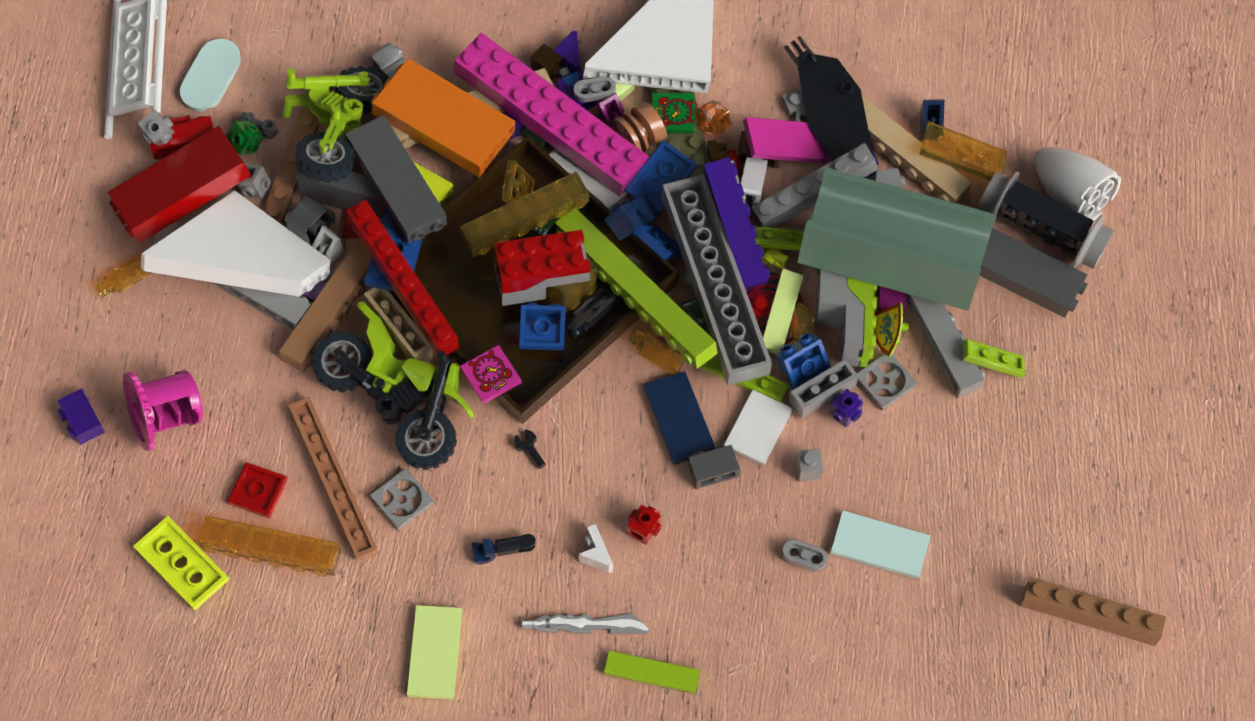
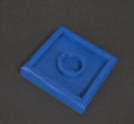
M644 225L633 232L663 260L682 258L678 243L659 226Z

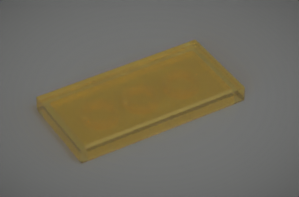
M928 121L919 154L991 181L997 171L1003 174L1007 151Z

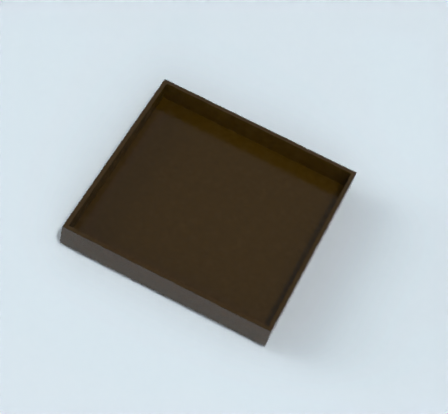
M528 136L443 207L446 213L447 225L439 231H433L424 236L414 273L458 337L459 348L449 355L460 366L498 345L500 346L519 375L522 383L497 396L495 399L521 424L525 423L637 322L640 316L634 308L630 309L625 303L624 298L619 295L620 301L589 330L583 331L575 339L568 334L566 327L572 322L573 313L602 286L612 291L610 284L606 281L602 282L593 268L590 271V281L546 287V299L502 306L495 272L494 243L556 234L555 222L576 208L665 294H668L679 284V271L666 259L663 260L637 235L632 233L630 236L619 240L604 220L610 215L608 212L610 209ZM398 246V249L402 252L403 248ZM389 291L391 295L395 298V300L399 303V305L402 307V309L406 312V314L412 319L411 315L409 314V312L407 311V309L405 308V306L403 305L395 291ZM536 303L541 306H548L549 304L565 306L564 350L519 349L521 305Z

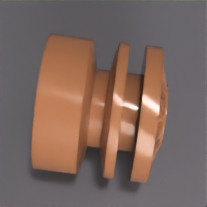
M646 101L633 107L631 114L624 112L621 117L618 116L612 120L614 131L642 152L647 151L649 145L654 147L667 138L666 128L662 119L653 106Z

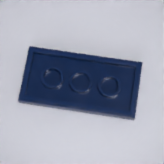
M685 371L644 384L645 393L673 465L688 461V458L695 452H708L715 447Z

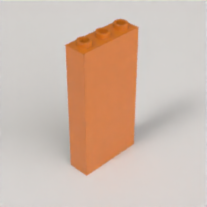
M409 58L404 64L401 63L397 67L392 79L389 78L385 82L383 90L380 94H375L371 101L373 115L378 118L384 115L390 125L477 177L482 175L515 131V120Z

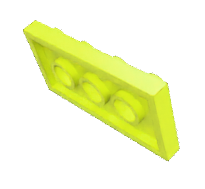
M169 516L164 518L133 546L194 611L229 581V577ZM164 543L172 544V549L166 553L161 552L160 547ZM178 559H187V564L184 567L177 568L175 566ZM199 573L202 575V580L199 583L190 582L193 574Z

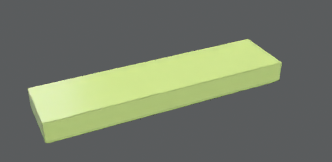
M786 269L781 271L763 334V340L768 352L777 354L781 352L780 348L785 344L804 275Z

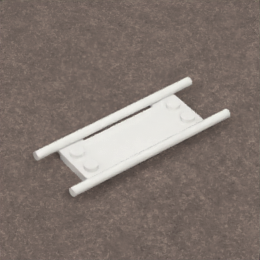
M113 0L104 138L111 139L113 136L114 116L152 107V111L156 110L159 113L161 111L167 0H132L121 3L122 0ZM155 20H157L154 83H151Z

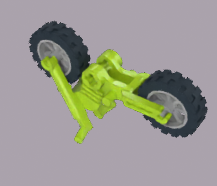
M358 66L357 68L350 67L347 71L343 70L341 75L295 78V70L288 68L286 70V88L310 89L309 94L287 95L285 97L283 117H291L293 106L308 107L319 118V123L323 122V125L328 126L326 134L325 132H319V134L312 133L309 134V137H303L302 142H298L295 159L296 167H299L298 171L301 174L304 173L306 178H313L316 182L325 181V183H331V181H341V178L345 179L348 177V173L352 172L355 155L351 143L345 141L346 133H348V130L361 126L360 118L362 117V112L363 114L372 112L371 101L375 94H380L389 77L386 74L383 75L380 70H373L372 67L363 68V66ZM329 86H335V94L333 91L330 93Z

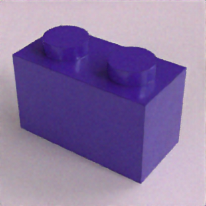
M82 388L57 400L61 407L57 411L63 422L68 420L70 426L67 427V430L72 439L77 438L82 445L105 433Z

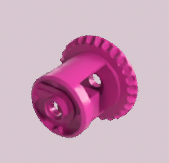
M186 369L177 371L172 376L143 384L139 381L136 374L132 372L123 374V391L127 410L138 441L145 451L154 449V433L185 424L192 426L202 422L203 407L201 397L192 374Z

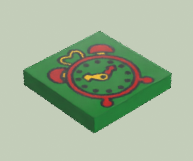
M695 93L652 94V106L662 119L667 133L694 134Z

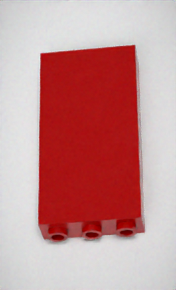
M217 126L108 191L112 199L109 201V204L115 213L119 211L116 215L122 225L127 223V226L124 228L130 238L135 236L138 242L141 243L249 178L251 174L221 128Z

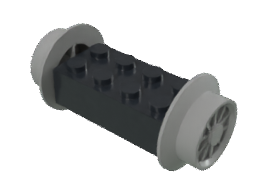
M998 171L995 173L979 202L978 210L996 214L994 222L1000 215L1006 223L1010 225L1016 224L1022 227V230L1027 234H1035L1041 237L1045 243L1059 246L1064 253L1076 255L1072 268H1076L1080 264H1084L1092 269L1096 267L1114 233V230L1103 225L1102 214L1099 215L1093 225L1094 220L1018 182L1019 172L1014 173L1010 177Z

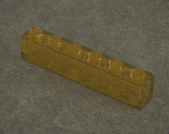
M576 171L460 226L461 237L473 257L484 255L494 247V243L509 241L516 236H523L529 230L535 227H542L556 217L561 218L575 208L580 209L589 202V191Z
M207 515L198 538L201 548L208 553L222 552L231 558L241 556L254 563H260L261 561L269 562L270 565L278 568L288 566L297 572L312 571L320 577L334 576L341 553L339 543Z

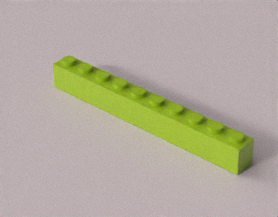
M576 208L555 222L556 233L576 230L583 231L584 247L587 259H589L590 268L596 271L602 282L606 281L610 284L612 291L617 296L621 295L630 309L634 308L645 323L649 322L655 333L660 337L663 336L674 351L677 349L687 364H692L698 369L717 354L716 341Z

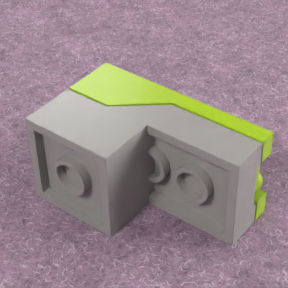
M820 269L817 286L816 326L842 327L841 361L846 359L851 366L867 367L868 359H873L876 346L874 329H876L877 316L874 313L877 306V297H875L877 285Z

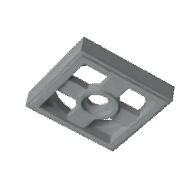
M884 354L857 373L859 376L857 382L881 410H884L917 385V382L893 355L888 357ZM882 363H889L895 369L890 373H884L879 366ZM871 372L877 380L876 383L869 387L867 374ZM900 376L905 380V385L901 391L894 385V381ZM888 378L890 383L884 385L882 384L881 379ZM884 390L888 391L891 396L884 397L876 393Z
M406 468L370 495L371 499L397 530H400L434 504V500ZM400 481H408L413 486L405 492L401 491L396 484ZM389 491L394 498L385 507L382 498L383 494ZM420 493L422 500L420 506L416 509L412 505L411 499ZM405 496L407 501L401 504L398 502V498ZM398 509H404L408 513L407 516H395L392 514Z

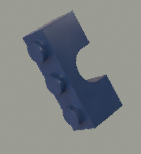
M646 195L640 198L635 196L629 201L626 200L620 205H615L608 211L610 215L604 220L618 239L622 240L630 236L640 226L650 225L661 215Z

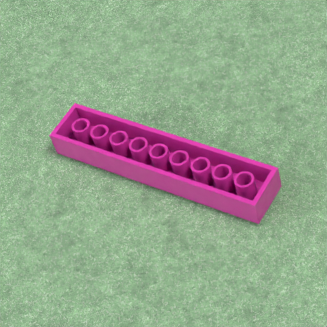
M482 32L454 60V74L618 196L624 193V189L648 160V155Z

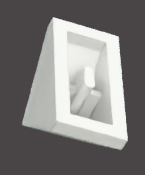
M322 226L312 247L330 259L331 265L344 251L341 238L326 226Z

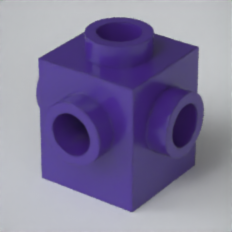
M848 389L842 394L838 392L831 400L832 405L829 414L845 427L852 421L856 422L863 413L861 411L863 406L861 397L855 392H850Z

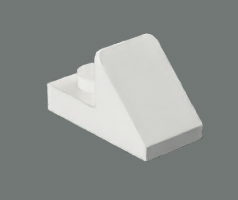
M596 524L587 527L585 540L590 550L579 554V562L607 573L613 572V563Z

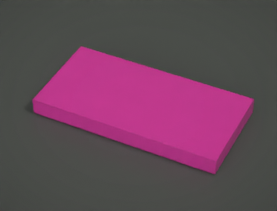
M746 117L743 120L752 158L823 164L827 161L824 146L807 122Z

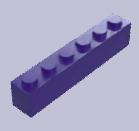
M728 157L704 164L703 172L745 290L766 285L768 278H770L768 266L763 265L761 257H764L761 245H757L755 240L757 231L755 225L750 224L748 216H751L748 204H744L742 199L744 190L742 184L737 183L735 176L738 175L735 163H731Z

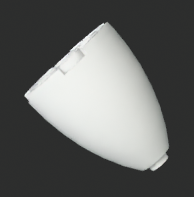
M1053 147L1041 148L1034 155L1037 175L1049 197L1092 220H1095L1102 214L1100 210L1107 204L1109 199L1113 200L1118 192L1121 177L1114 170L1092 157L1076 151Z

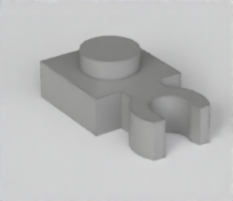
M802 89L782 95V100L789 116L796 115V122H801L800 119L802 118L807 120Z

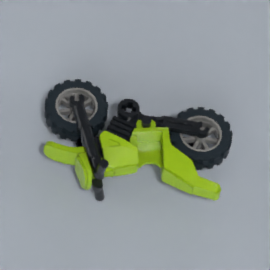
M359 302L358 309L369 321L367 335L374 355L372 356L367 344L352 332L349 334L346 331H340L337 334L335 332L331 333L329 337H324L320 345H316L314 349L316 352L312 355V368L315 375L325 387L332 391L346 392V390H355L357 386L362 387L369 396L377 401L376 410L383 421L389 425L397 424L402 418V413L405 412L406 416L403 422L400 421L398 424L399 429L395 433V443L400 455L414 468H422L423 470H429L432 467L434 469L438 468L440 464H445L448 461L449 456L454 454V447L457 445V435L454 426L443 413L446 401L450 400L458 404L470 419L475 417L468 404L458 394L462 381L460 366L457 363L451 364L443 350L437 352V358L440 361L439 368L414 358H408L404 361L397 360L393 356L396 346L380 316L378 317L365 302ZM347 348H351L354 350V352H352L348 356L346 355ZM332 354L335 357V361L327 362ZM357 355H358V364L355 363L353 360H351L352 358H354V357L357 356ZM337 365L331 374L327 367ZM342 369V372H343L345 375H344V376H337V374L339 373V371ZM422 403H427L423 410L419 411V409H416ZM415 431L417 438L410 439L412 433ZM440 432L442 433V441L436 440V435ZM421 442L417 450L414 451L410 444ZM436 444L439 445V447L436 450L432 451V449L436 447ZM424 447H427L429 451L427 454H421L420 452Z

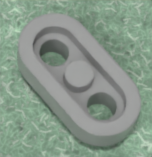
M606 76L580 80L574 85V96L580 102L603 100L616 91L615 81Z
M795 539L787 541L783 546V558L790 564L811 571H821L826 566L828 557L826 552L820 547ZM794 550L798 553V555L792 556L790 554V551ZM817 558L819 563H813L811 559Z

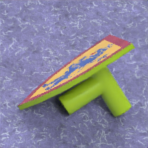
M902 303L874 313L877 316L876 329H874L876 344L888 357H891L896 346L900 344L901 331L906 332L909 329V324L903 322Z

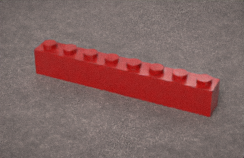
M364 200L347 210L348 222L436 355L440 350H443L446 355L459 348L457 335L368 202Z

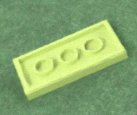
M416 605L407 697L454 700L462 608Z

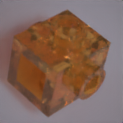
M711 100L696 110L700 120L699 125L706 133L720 135L732 124L729 119L730 113L721 102Z

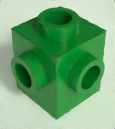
M249 120L235 121L226 134L227 139L239 154L255 153L264 139L258 128Z

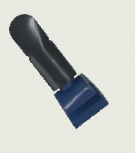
M532 534L498 539L495 540V544H493L491 539H482L483 543L471 542L475 563L478 565L487 564L495 559V553H497L498 557L517 552H530L535 548L536 539Z

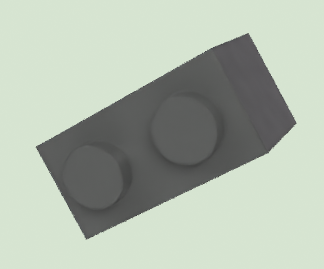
M719 445L708 452L698 451L688 458V467L696 489L739 477L740 467L732 445Z

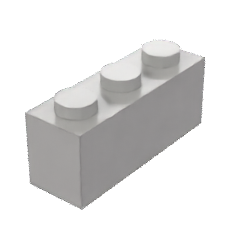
M845 359L792 390L789 403L798 416L803 419L831 402L838 392L842 394L846 389L850 391L855 388L859 376Z

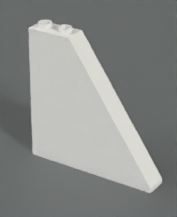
M649 0L585 63L583 79L606 76L619 84L708 94L711 83L714 0Z
M233 191L141 254V269L143 271L297 297L306 291L309 292L314 285L327 279L330 274L331 262L326 256L236 191Z

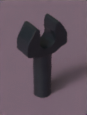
M525 429V435L529 439L527 442H522L515 435L517 451H527L538 469L543 468L546 463L534 447V443L537 441L536 435L532 431Z

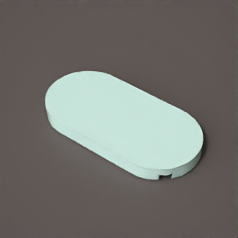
M215 39L209 41L201 48L180 87V96L187 108L202 112L209 108L212 109L220 103L241 64L240 51L232 41Z

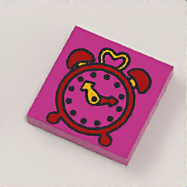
M499 345L460 366L462 373L482 404L522 383L519 375Z

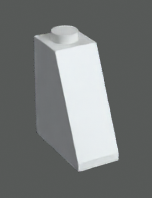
M747 157L741 181L744 190L742 199L744 204H748L750 213L755 215L752 207L761 202L768 161Z

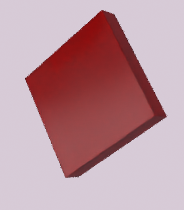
M245 462L227 502L229 505L270 519L288 478L285 475Z

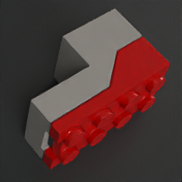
M582 230L494 243L495 272L502 306L546 299V287L590 281L591 268L589 259L586 256Z

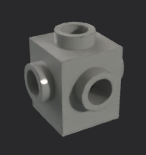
M153 110L138 122L145 131L142 135L150 144L153 142L158 146L160 144L164 145L172 139L171 135L175 133L171 128L174 125L166 115L162 116L156 110Z
M244 163L251 176L240 182L238 186L244 196L262 199L265 192L269 189L271 181L262 166Z

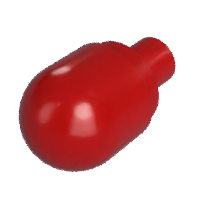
M734 149L728 150L727 154H729L730 161L733 160L735 162L738 178H740L744 172L742 160H740V157H736Z

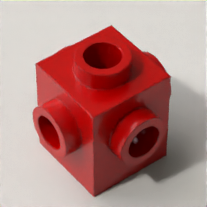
M641 504L639 509H634L628 518L627 534L647 545L651 537H656L662 528V524H660L661 515H659L655 508L651 506L646 507Z

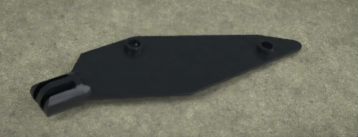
M798 36L797 39L805 49L804 52L795 40L790 42L798 57L795 56L788 45L784 46L785 51L798 68L808 126L831 157L835 160L864 143L873 155L861 89L838 58L814 54L801 36ZM877 171L864 178L876 181Z

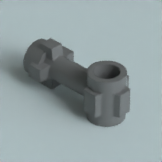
M241 113L239 121L249 120L258 129L262 130L264 137L268 139L276 137L278 130L274 121L267 119L262 122L254 118V113Z

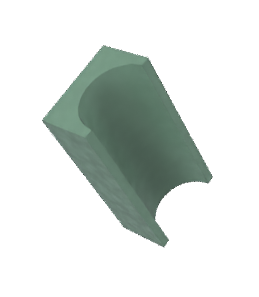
M826 167L811 220H807L797 263L969 311L996 214Z

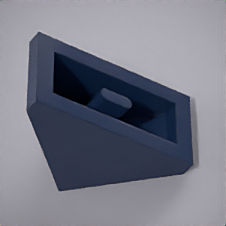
M944 99L923 100L919 114L922 142L943 141Z

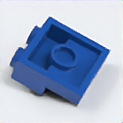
M536 303L521 305L519 349L564 350L565 306L559 304L541 306Z
M813 333L802 334L798 338V342L793 345H783L780 348L781 352L776 354L781 371L787 376L792 390L831 368L821 339Z

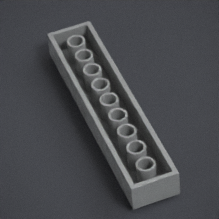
M704 174L663 184L661 198L709 335L716 341V355L727 386L770 375L772 362Z

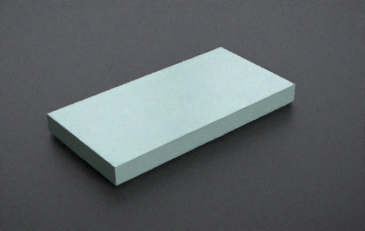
M842 511L830 554L919 579L931 535Z

